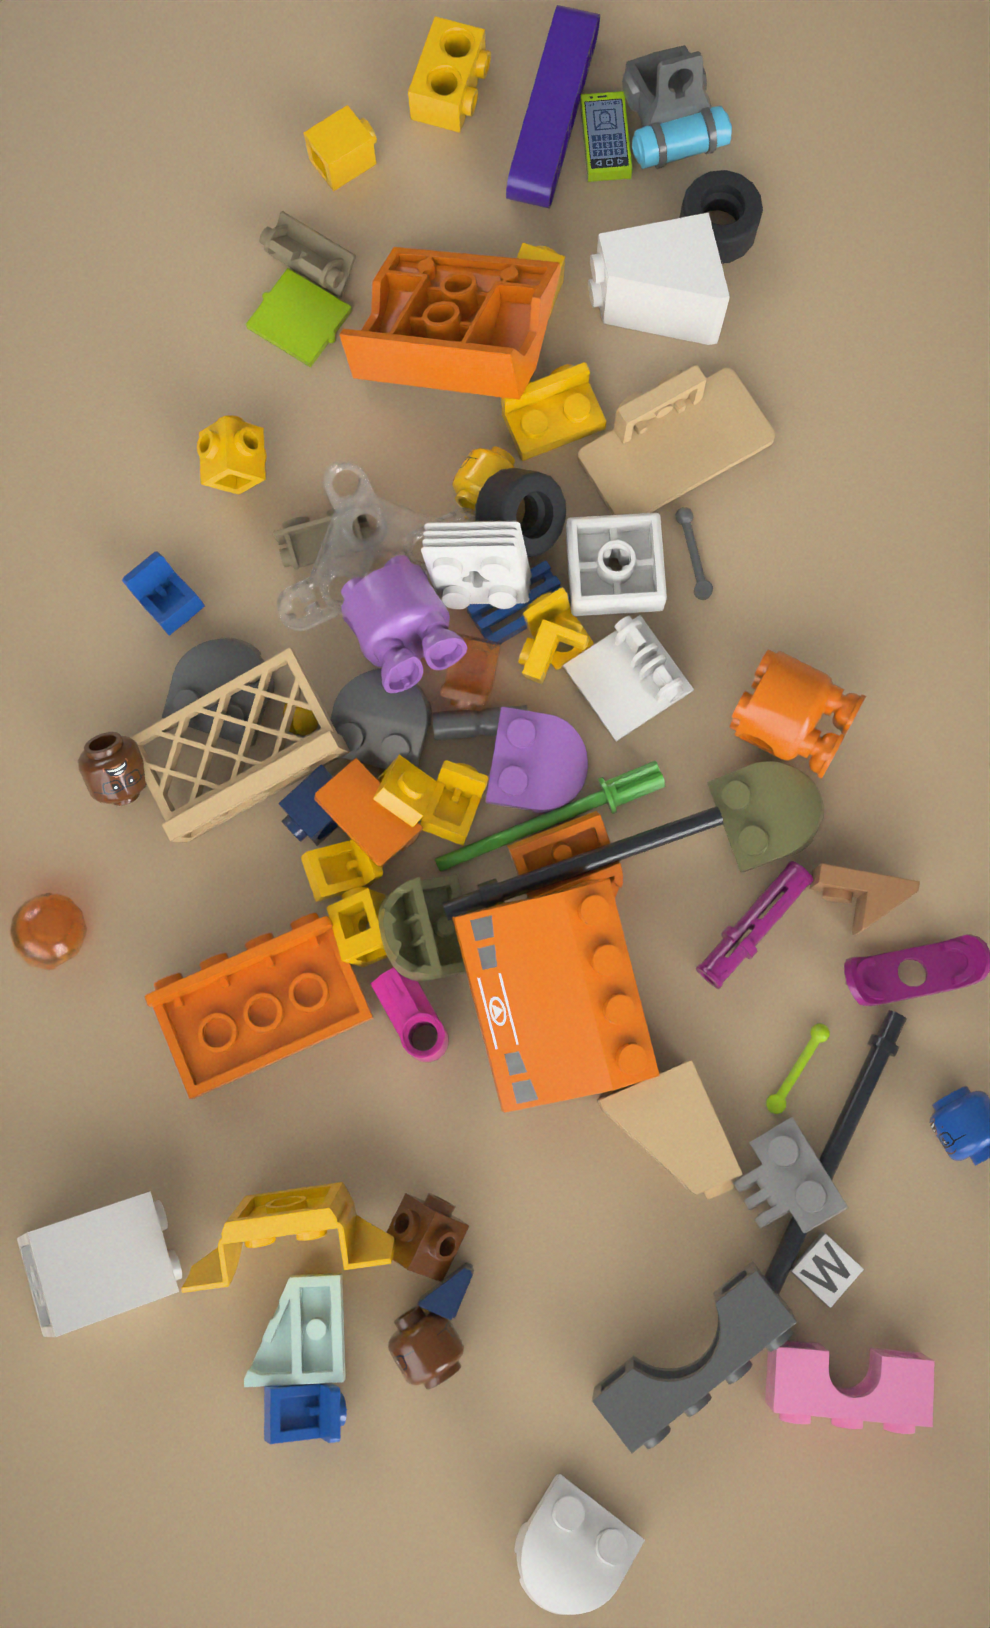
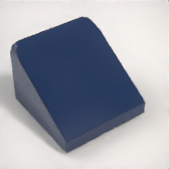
M467 1262L447 1276L443 1283L439 1282L423 1294L417 1305L449 1320L455 1319L473 1276V1265Z

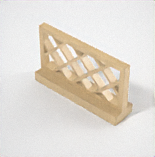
M290 647L131 737V739L137 742L143 758L145 781L166 821L161 825L170 842L183 843L193 840L310 775L321 764L326 766L350 752L342 735L338 734L298 656L294 649ZM288 664L295 677L289 698L267 692L272 672ZM260 680L258 689L249 686ZM240 690L256 694L248 722L226 715L231 696ZM301 691L303 692L308 704L298 701ZM265 697L287 703L279 731L257 725ZM219 703L216 712L207 710ZM296 706L311 710L321 729L305 738L288 734ZM200 713L214 717L207 744L185 738L190 719ZM224 720L246 727L238 754L216 748ZM177 727L175 735L166 733ZM255 730L278 736L272 756L263 761L247 757ZM159 736L173 740L165 767L152 764L143 745ZM286 739L296 742L284 749ZM183 743L204 749L197 777L175 771ZM214 753L236 759L231 778L222 784L206 780ZM245 762L255 765L243 772ZM156 771H159V772H162V773H163V776H162V780H161V781H160V779H159V777H158ZM173 776L195 782L189 802L176 810L168 797ZM204 786L213 788L212 790L201 795Z

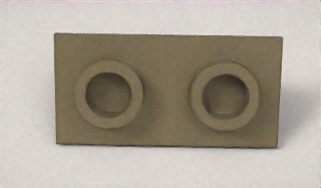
M281 211L276 227L273 229L266 227L260 235L259 241L264 245L265 252L336 296L342 297L356 255L284 211Z
M352 504L341 505L328 510V517L310 521L309 517H297L282 524L283 529L273 531L279 545L287 544L286 548L279 549L284 568L293 565L294 569H299L326 561L321 544L327 542L331 543L335 558L365 551V545L373 544L374 542L369 525L359 526L360 523L367 522L364 507L355 509Z

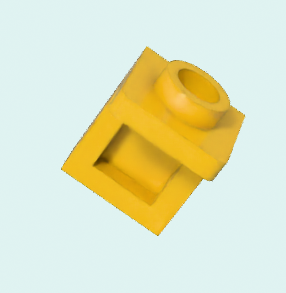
M556 617L554 623L543 619L536 638L527 637L520 653L518 663L524 665L522 671L524 677L543 685L559 641L585 651L589 640L587 635L581 633L583 626L562 617Z
M399 754L377 779L380 782V786L373 800L414 827L424 816L438 782Z
M445 760L437 778V786L420 822V825L423 827L422 830L463 846L489 777L479 773L468 764L453 763Z
M352 839L306 851L301 856L316 902L340 896L346 891L357 887H370L383 876V866H377Z

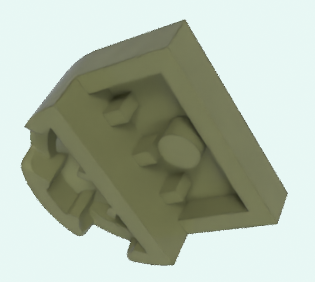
M775 761L757 762L707 782L715 805L721 812L723 826L740 872H746L783 857L800 853L813 842L820 822L823 820L824 805L818 787L808 775L785 763Z
M457 874L420 880V877L409 880L390 892L380 905L378 920L384 949L393 967L410 980L429 981L466 973L453 919L447 920L442 902L462 895Z

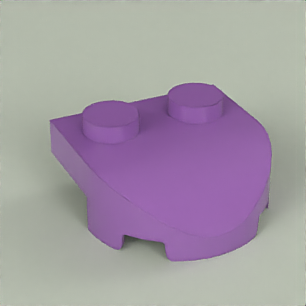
M501 707L485 802L487 804L530 810L533 813H547L570 803L581 791L588 772L587 752L578 732L567 721L554 715Z

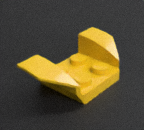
M343 1182L246 1195L225 1222L218 1247L192 1265L181 1289L182 1293L228 1287L236 1273L243 1241L245 1247L257 1248L274 1243L278 1236L296 1234L297 1240H313L325 1236L328 1229L338 1228L344 1270L391 1264L395 1239L390 1234L356 1214L355 1203Z

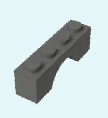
M753 1261L713 1292L718 1311V1326L713 1342L700 1358L683 1367L659 1368L633 1356L594 1387L592 1402L631 1454L642 1445L647 1449H651L659 1444L670 1433L671 1428L669 1424L684 1412L688 1417L699 1412L711 1400L712 1396L709 1393L724 1380L728 1384L738 1381L751 1369L753 1364L750 1359L765 1347L769 1352L778 1349L792 1336L793 1331L791 1327L797 1323L792 1310Z

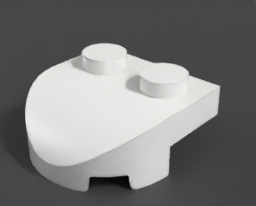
M558 1474L552 1480L528 1522L523 1523L519 1529L514 1551L517 1553V1566L521 1577L519 1579L520 1584L532 1601L549 1612L561 1615L590 1612L604 1605L616 1593L645 1539L564 1476Z

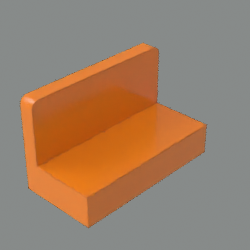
M355 758L315 793L314 799L377 866H383L399 850L404 852L413 844L423 827L418 822L414 827L410 826L373 800L380 782Z

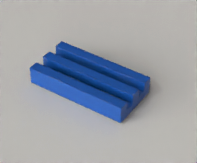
M546 560L530 569L532 575L530 578L531 585L541 579L545 582L530 590L528 602L516 604L508 609L499 608L484 618L481 614L492 609L494 606L491 604H470L467 607L469 616L491 650L528 628L524 616L494 633L490 629L491 626L526 607L539 596L548 592L553 593L562 588L560 586L561 582L556 575L552 574L551 567Z

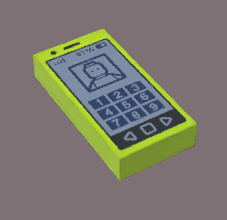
M624 92L581 94L580 109L588 182L631 179L632 161Z

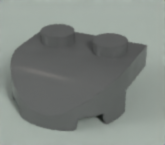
M236 638L214 639L193 647L179 660L175 667L162 718L168 717L263 663L264 660L260 656L261 652L253 645ZM271 675L267 692L274 693L273 675ZM260 680L249 686L258 689ZM244 690L233 694L230 698L226 715L248 722L256 694ZM265 697L257 725H261L268 700H271L270 698ZM219 703L207 710L216 712ZM200 713L190 719L188 727L210 734L214 717ZM224 720L219 737L241 745L246 727ZM255 730L250 747L255 745L259 730Z
M382 668L365 672L348 682L335 700L330 719L338 734L342 735L350 750L348 754L341 758L352 761L357 758L361 763L387 769L400 754L419 768L427 731L431 727L432 708L418 683L402 692L388 693L382 685Z

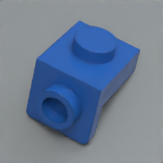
M158 551L152 553L122 579V582L169 636L205 607L197 594L177 575Z
M332 1383L264 1386V1441L269 1444L321 1438L328 1443L340 1442L341 1426H344L346 1422L347 1408L345 1398L340 1393L338 1386Z

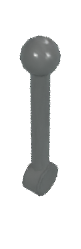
M682 507L678 509L675 517L677 522L683 527L697 582L694 587V595L700 600H706L711 596L713 586L709 581L705 580L691 525L694 518L693 512L688 507Z

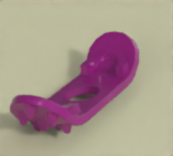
M966 934L943 942L867 957H851L846 959L844 963L845 983L848 985L854 999L863 1006L882 1005L957 990L977 984L987 977L990 972V950L987 943L980 937ZM906 960L919 962L926 972L924 983L919 986H908L903 983L898 975L900 963Z

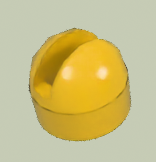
M285 703V705H284L283 717H284V714H285V711H286L287 703ZM296 706L289 731L301 736L310 735L316 730L319 723L311 710Z

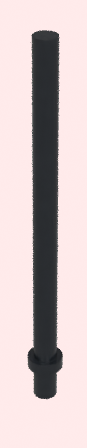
M888 1010L877 1035L871 1034L867 1043L871 1046L870 1051L819 1158L831 1180L838 1169L889 1056L895 1057L898 1052L899 1046L896 1045V1041L907 1018L892 1010ZM793 1216L765 1274V1277L778 1294H780L807 1233L802 1232Z

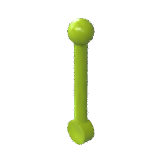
M817 1023L811 1028V1039L776 1094L767 1097L765 1103L769 1112L780 1114L785 1110L786 1096L819 1043L827 1041L830 1036L829 1028L825 1024Z

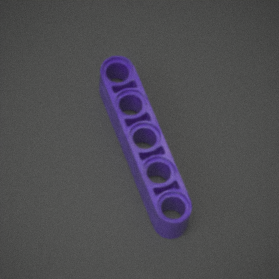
M561 5L556 6L511 163L506 187V199L550 209L579 108L580 97L584 90L600 26V14Z

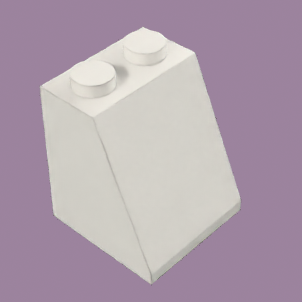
M709 213L598 234L597 254L590 255L593 279L588 280V291L592 307L600 308L603 324L705 345L718 343L730 296Z
M151 1191L27 1232L17 1238L43 1337H58L179 1292L176 1281L182 1279L180 1262L174 1249L167 1251L162 1231L168 1229L166 1213L160 1200L153 1202Z

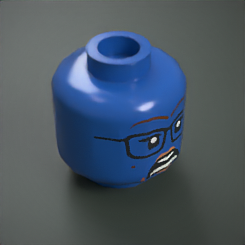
M964 1086L932 1105L936 1112L930 1118V1126L951 1159L962 1161L970 1157L976 1166L990 1158V1098L985 1092L980 1090L970 1092L969 1088Z

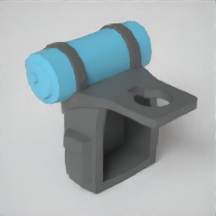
M683 45L653 52L626 62L622 89L629 107L632 111L638 113L642 121V128L634 132L632 139L633 154L642 169L652 166L659 169L667 163L701 153L711 154L716 148L730 144L732 124L722 106H711L709 96L706 93L707 78L703 68V57L699 51L690 53L687 47Z

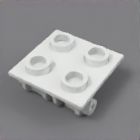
M641 615L634 619L630 616L624 617L614 626L616 631L563 665L616 742L694 691Z

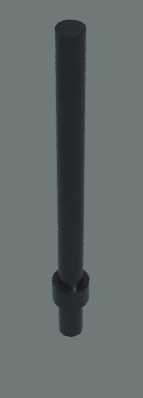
M716 806L498 882L496 878L477 885L478 890L442 902L447 920H452V917L503 904L506 900L723 825V818L719 808Z

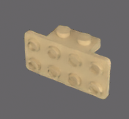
M695 365L684 372L682 370H675L669 373L659 382L657 387L644 394L642 392H635L625 398L620 403L619 408H617L614 429L581 447L578 451V461L612 515L651 513L767 448L775 439V431L733 369L723 368L706 378L699 366Z

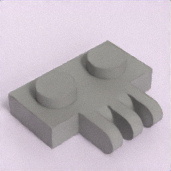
M793 1117L749 1142L762 1165L737 1179L734 1185L738 1192L745 1191L756 1183L759 1186L760 1191L744 1200L749 1210L756 1208L766 1201L771 1206V1209L760 1213L755 1218L759 1228L765 1227L791 1212L802 1232L807 1233L849 1208Z

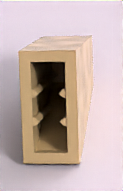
M692 1060L660 1072L658 1077L635 1083L597 1100L600 1109L691 1193L698 1195L704 1192L706 1199L719 1196L734 1188L732 1179L743 1175Z

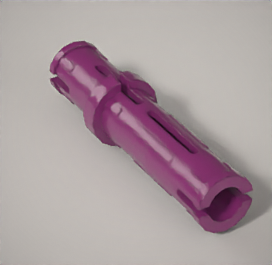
M789 861L786 868L757 898L741 919L733 927L727 926L721 933L723 939L708 957L696 967V971L713 987L720 989L724 981L745 958L752 959L758 952L755 946L785 914L806 887L812 884L814 881L812 875L800 864ZM781 892L784 893L762 919H759ZM749 929L752 930L729 957H725Z

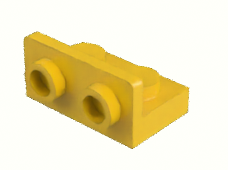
M586 362L575 366L566 364L553 370L547 377L534 382L529 381L520 400L501 398L502 416L522 461L606 429L607 421L589 383L590 370Z

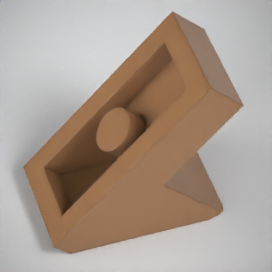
M821 863L812 870L814 881L809 889L823 892L822 898L832 902L851 903L852 897L857 898L852 935H856L917 893L920 881Z

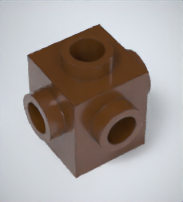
M405 1193L386 1232L395 1239L392 1260L409 1271L443 1283L470 1225L452 1215L456 1206L434 1194L428 1193L424 1201Z

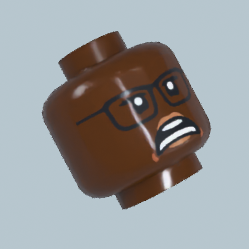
M106 732L91 738L85 744L84 751H82L78 759V766L91 797L100 803H113L116 806H124L134 802L147 785L143 758L137 742L130 737L121 736L117 732Z
M417 1305L394 1321L398 1330L389 1339L388 1349L409 1384H424L426 1389H431L440 1385L459 1371L461 1364L458 1360L463 1355L464 1344L449 1319L431 1311L424 1312L422 1307Z

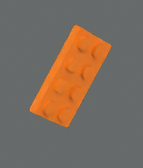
M317 913L308 914L290 924L292 931L274 938L272 933L260 935L246 942L245 947L247 950L230 958L227 953L212 956L199 964L201 968L199 972L183 978L182 973L172 974L153 984L155 991L144 997L147 1005L153 1007L189 1099L202 1096L374 1019L352 964L341 960L329 916L319 918Z

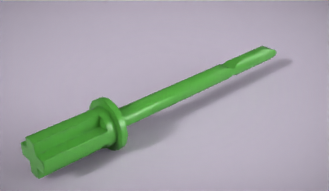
M653 761L606 781L603 777L598 778L600 791L435 859L439 871H444L604 804H607L611 813L614 814L617 812L616 807L666 787L663 774L660 772L657 762Z

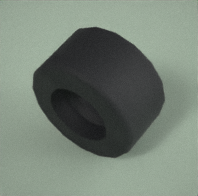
M728 170L710 171L696 178L687 188L679 218L716 210L727 212L734 217L736 222L732 224L719 225L711 222L721 264L731 263L743 257L754 244L763 213L762 199L753 182L743 175Z
M520 468L499 470L487 479L479 491L475 506L476 521H517L516 513L522 499H524L525 513L520 526L527 557L542 555L554 546L562 533L566 520V501L561 487L551 476L538 471Z

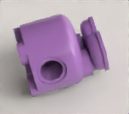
M395 556L387 561L383 568L373 571L364 578L357 577L351 579L343 586L341 590L344 598L341 606L342 617L358 638L364 657L374 666L382 667V685L386 692H402L417 684L423 675V666L420 661L423 657L431 669L443 670L458 662L466 654L467 645L464 639L448 629L450 622L449 611L430 585L428 576L419 565L412 564L407 556Z

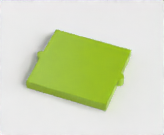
M287 268L271 291L263 293V301L247 321L246 327L311 368L326 346L336 341L335 334L351 314L352 307Z

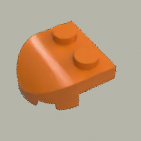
M594 811L510 844L507 847L517 874L521 875L610 844V840L601 815ZM617 861L526 893V896L532 898L572 887L590 879H610L614 897H616L619 887L622 888L623 885L621 863Z

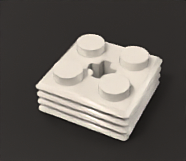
M659 513L585 516L567 519L566 544L572 615L655 612L664 609L667 592L661 517ZM610 558H618L619 565L622 566L621 571H612L611 567H608Z
M517 521L429 522L424 525L426 531L423 533L425 539L422 541L423 548H421V552L434 591L446 607L464 609L469 604H491L496 608L508 609L516 604L529 601L528 594L530 593L529 586L531 585L530 578L532 575L520 523Z

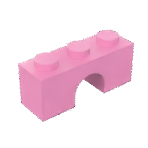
M788 1340L778 1349L772 1352L768 1351L765 1403L774 1413H779L781 1421L788 1423L810 1424L811 1416L831 1418V1424L841 1428L862 1429L863 1421L883 1423V1429L890 1432L914 1434L915 1426L933 1427L935 1361L921 1352L870 1348L869 1369L865 1378L856 1386L840 1388L834 1386L829 1376V1351L820 1343Z

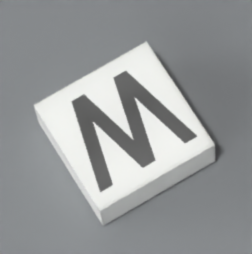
M821 1232L792 1265L790 1271L831 1308L864 1269L826 1233Z

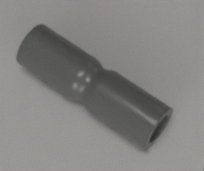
M527 705L507 707L528 711ZM501 707L486 708L481 711L469 709L433 712L434 739L474 738L479 735L496 736Z

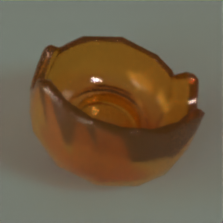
M50 892L40 894L25 901L12 917L9 933L14 951L28 966L44 970H54L60 964L78 955L85 939L87 928L83 911L69 897Z

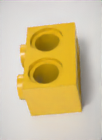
M434 16L408 89L411 120L461 132L466 115L472 117L476 109L478 100V88L476 86L479 78L485 79L487 77L490 67L491 51L486 50L485 29Z

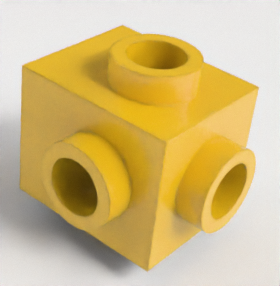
M228 415L220 417L216 422L199 432L197 453L200 456V482L202 485L240 495L266 480L265 463L267 453L264 448V428L247 423L239 416Z

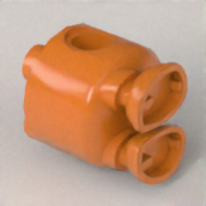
M768 649L755 672L756 677L751 688L755 689L754 694L747 691L743 693L732 714L733 720L729 728L736 731L735 736L782 760L789 761L798 755L807 759L811 755L809 767L814 773L818 774L817 777L822 779L866 696L863 694L860 696L855 693L844 695L842 693L845 689L833 684L832 678L828 674L780 650L778 653H775ZM834 713L832 724L841 731V734L837 735L830 732L821 737L822 731L816 729L823 714L830 717Z

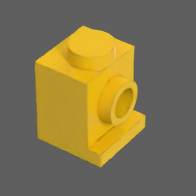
M357 887L343 893L341 896L342 900L326 907L343 962L366 967L388 957L381 939L378 920L380 905L386 897L384 894L368 887ZM369 922L370 929L366 930V925Z

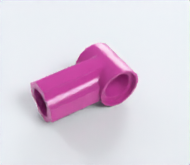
M393 967L370 983L398 1033L403 1048L413 1058L421 1062H432L445 1054L449 1042L447 1030L439 1020L418 981L404 977ZM427 1025L436 1028L438 1039L431 1049L419 1051L414 1048L412 1038L419 1027Z

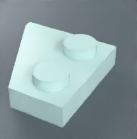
M342 1273L292 1275L289 1277L274 1316L263 1335L262 1343L254 1361L244 1378V1387L344 1382L346 1374Z

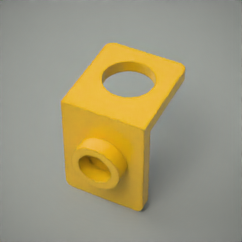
M563 587L553 593L548 592L539 596L523 612L528 630L534 639L543 619L554 623L556 617H562L582 626L578 618L571 613L568 595ZM583 627L581 633L587 635L589 640V643L586 648L587 650L588 648L593 646L594 643ZM574 647L568 652L556 651L551 664L555 670H560L565 663L584 652V650Z

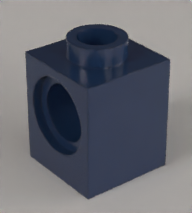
M322 764L278 803L287 814L281 821L300 842L308 836L316 846L339 827L314 799L315 793L333 778Z

